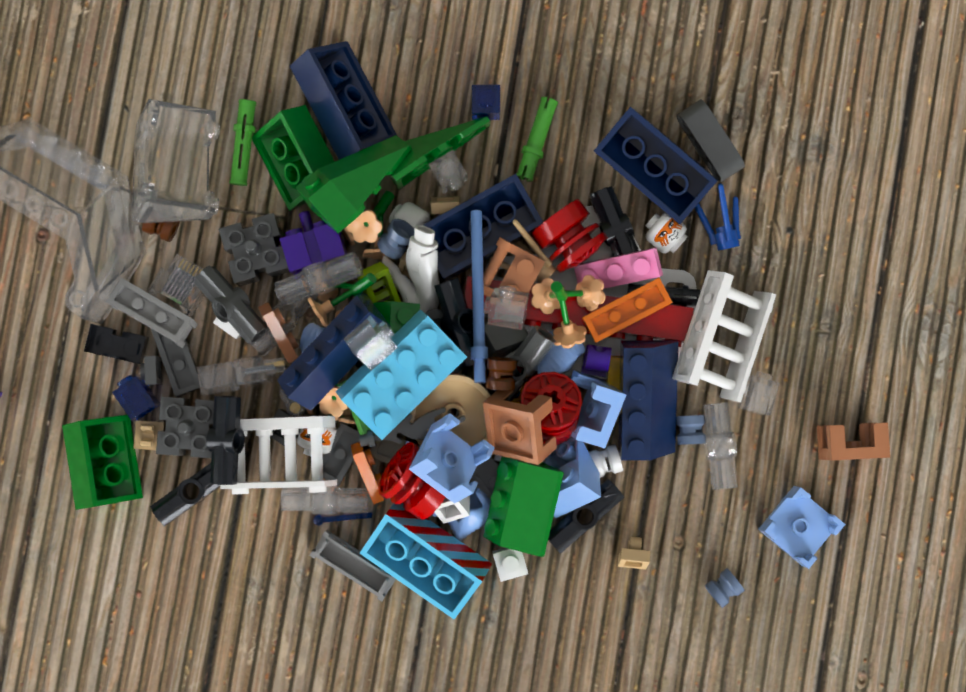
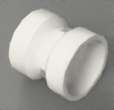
M615 444L606 446L603 451H589L600 473V478L609 472L616 474L623 471Z

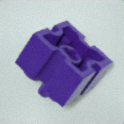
M309 211L299 213L303 231L302 228L292 229L285 232L286 237L279 238L289 272L294 274L296 278L313 273L317 269H323L325 266L333 267L350 261L342 233L335 232L323 220L313 224Z

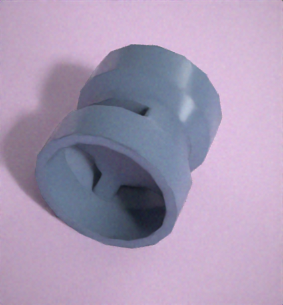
M392 220L387 227V233L382 234L377 242L378 248L389 258H401L406 251V245H409L410 237L414 236V228L404 220Z
M704 415L676 416V425L680 430L677 436V445L706 443V435L702 432V426L705 424Z
M728 568L720 573L717 582L711 580L704 585L721 608L729 603L730 596H739L745 591Z

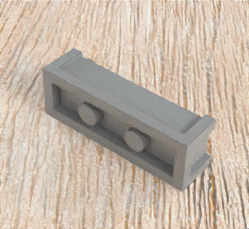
M123 278L120 279L106 301L112 308L129 315L170 339L181 348L185 346L184 341L192 328L196 329L198 326L189 316Z
M324 531L322 538L309 556L320 559L378 596L377 599L382 602L396 579L361 555L360 550L332 532Z

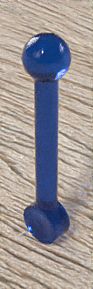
M372 512L327 517L315 515L313 523L316 526H320L325 522L372 518Z

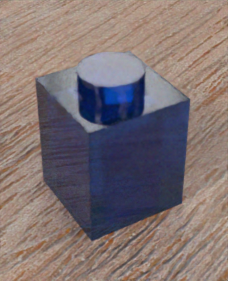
M472 85V120L486 116L489 120H500V85Z
M132 375L125 377L117 383L119 388L112 392L131 421L140 420L160 406V402L149 386L145 385V380H142L139 376L132 377Z

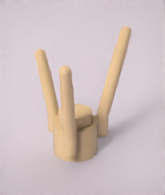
M514 219L513 224L537 256L546 261L534 284L536 282L541 283L544 278H550L556 271V268L517 219ZM521 241L515 243L522 249L532 253ZM503 261L500 267L508 270L510 264Z

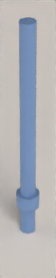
M472 210L470 211L473 347H471V360H474V383H486L485 360L488 358V347L485 346L482 211Z

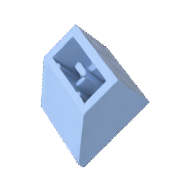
M573 437L569 438L568 441L557 445V449L543 461V463L564 472L554 518H558L601 497L600 473L582 441L576 440Z

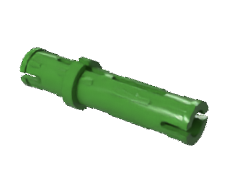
M541 97L527 145L522 148L523 157L516 174L523 181L527 178V182H533L538 161L543 158L544 152L542 149L556 106L558 105V101L552 98L547 101V97Z
M239 99L237 124L233 125V131H236L229 183L247 186L252 134L256 132V127L253 125L257 102Z

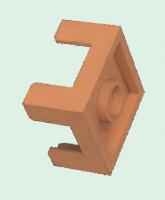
M497 390L483 402L487 440L495 447L492 454L539 465L557 449L556 437L554 436L543 444L541 420L552 411V397L538 395L529 404L523 405L505 401L513 393V390Z
M888 423L859 424L860 441L846 442L843 425L817 426L819 460L890 458Z

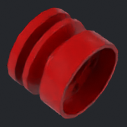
M579 199L572 201L553 214L531 234L541 249L552 245L556 246L557 249L549 257L552 262L561 256L564 257V260L556 266L559 273L579 266L595 254L601 244L608 238L604 232L594 238L590 236L598 229L599 225L597 223L584 228L582 223L590 213Z
M542 372L533 376L524 385L520 404L527 405L538 395L552 397V402H554L552 403V411L541 420L542 439L544 444L554 436L556 437V446L568 441L572 432L576 430L582 406L581 392L576 383L564 374Z
M409 442L402 446L388 463L379 482L378 492L382 497L390 498L394 504H401L403 502L405 511L420 520H425L439 508L446 497L409 470L419 450L418 445Z

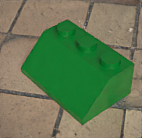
M306 105L280 111L252 136V141L289 211L306 203L295 187L307 175L335 162Z
M130 414L83 420L62 425L75 510L143 498Z
M501 456L483 537L501 547L544 557L564 472L543 462L536 465Z

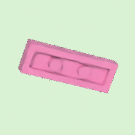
M656 247L581 263L579 266L574 267L577 283L582 282L584 276L592 275L595 279L603 281L604 289L658 278L663 275Z

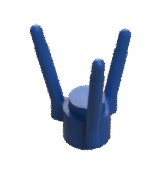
M722 183L718 185L724 226L716 228L717 234L714 233L700 204L698 203L695 207L709 236L710 244H717L718 251L740 246L738 239H741L738 197H733V225H730L726 195Z

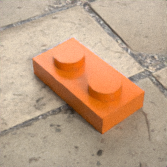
M360 441L352 444L353 458L373 504L384 501V497L378 492L382 475L381 473L375 474L372 466L376 465V461L371 449L365 450L364 446L361 447Z

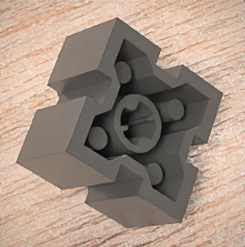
M274 213L252 219L253 226L248 228L241 222L219 228L224 250L234 255V260L228 261L233 282L239 287L261 281L259 274L267 272L271 277L289 272L282 246L279 247L278 244L279 238L284 236L279 219Z
M161 397L159 420H166L165 431H158L156 454L184 456L186 455V449L191 450L190 457L211 458L212 452L207 448L206 439L209 429L213 426L214 401L196 399L195 406H190L191 399Z

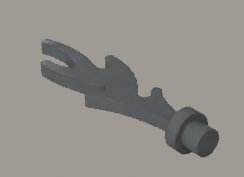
M442 407L420 416L413 423H410L413 414L409 413L383 440L401 444L402 439L397 436L398 433H402L412 439L424 440L427 429L436 422L434 418L445 413L446 408ZM462 415L457 419L460 420L461 423L465 421L466 417L465 415ZM367 430V434L359 435L361 447L370 445V448L376 447V441L381 440L372 430Z

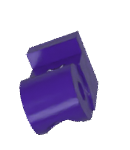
M586 344L581 372L605 378L609 370L612 348Z

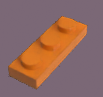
M657 278L582 317L594 342L597 343L673 302L661 279Z

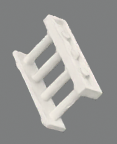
M708 270L672 379L698 386L700 379L722 387L720 398L741 403L769 315L773 309L776 294L754 291L753 296L731 287L733 275L726 272ZM727 298L749 307L744 323L722 314ZM718 325L740 334L735 350L713 341ZM709 352L731 361L726 377L704 368Z
M309 416L240 419V429L244 431L245 436H247V431L255 430L256 436L259 437L260 481L246 482L244 443L243 450L238 454L237 484L220 485V489H232V494H249L250 488L309 487V493L327 492V486H336L337 480H323L322 434H325V428L335 427V417ZM307 428V434H310L312 480L297 481L296 435H299V429ZM281 429L285 445L286 481H271L270 436L273 435V430Z

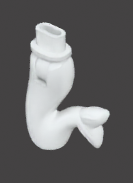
M416 225L414 236L410 237L406 252V267L411 280L403 275L399 267L387 256H383L382 263L388 267L395 288L399 291L402 301L420 304V310L426 313L428 310L438 309L439 305L434 287L439 284L438 250H436L438 243L434 240V230L424 225Z

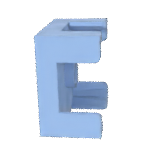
M573 370L570 379L578 387L587 389V392L582 402L576 430L572 432L571 436L576 440L606 448L626 394L603 379Z
M449 413L430 426L409 470L450 501L456 503L474 493L478 482L473 481L469 483L478 465L491 457L495 447L486 440H481L470 446L450 431L459 425L460 420Z
M793 486L758 530L801 566L809 569L817 560V557L814 556L817 550L831 534L837 535L846 524L810 498L811 495L803 488Z

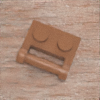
M499 237L496 243L498 247L483 273L484 295L519 312L546 261ZM510 252L516 256L499 288L496 290L490 287V284L505 256Z

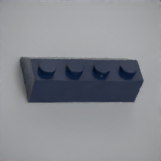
M348 41L307 49L290 65L297 82L339 160L397 135Z
M630 107L594 149L597 155L679 224L684 221L718 181L717 178L633 107Z
M517 174L510 176L424 224V226L435 231L434 240L438 243V248L436 249L438 250V272L444 282L472 267L470 211H482L483 261L493 256L498 247L496 243L499 237L513 244L524 239L514 226V219L519 221L529 235L543 223Z
M361 292L344 307L336 318L283 372L277 381L288 398L311 411L391 326L367 294Z
M620 340L619 390L626 394L619 412L618 451L621 460H653L675 453L677 380L672 379L678 362V340Z

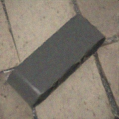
M702 99L676 115L680 126L712 175L718 179V182H723L745 168L742 157Z

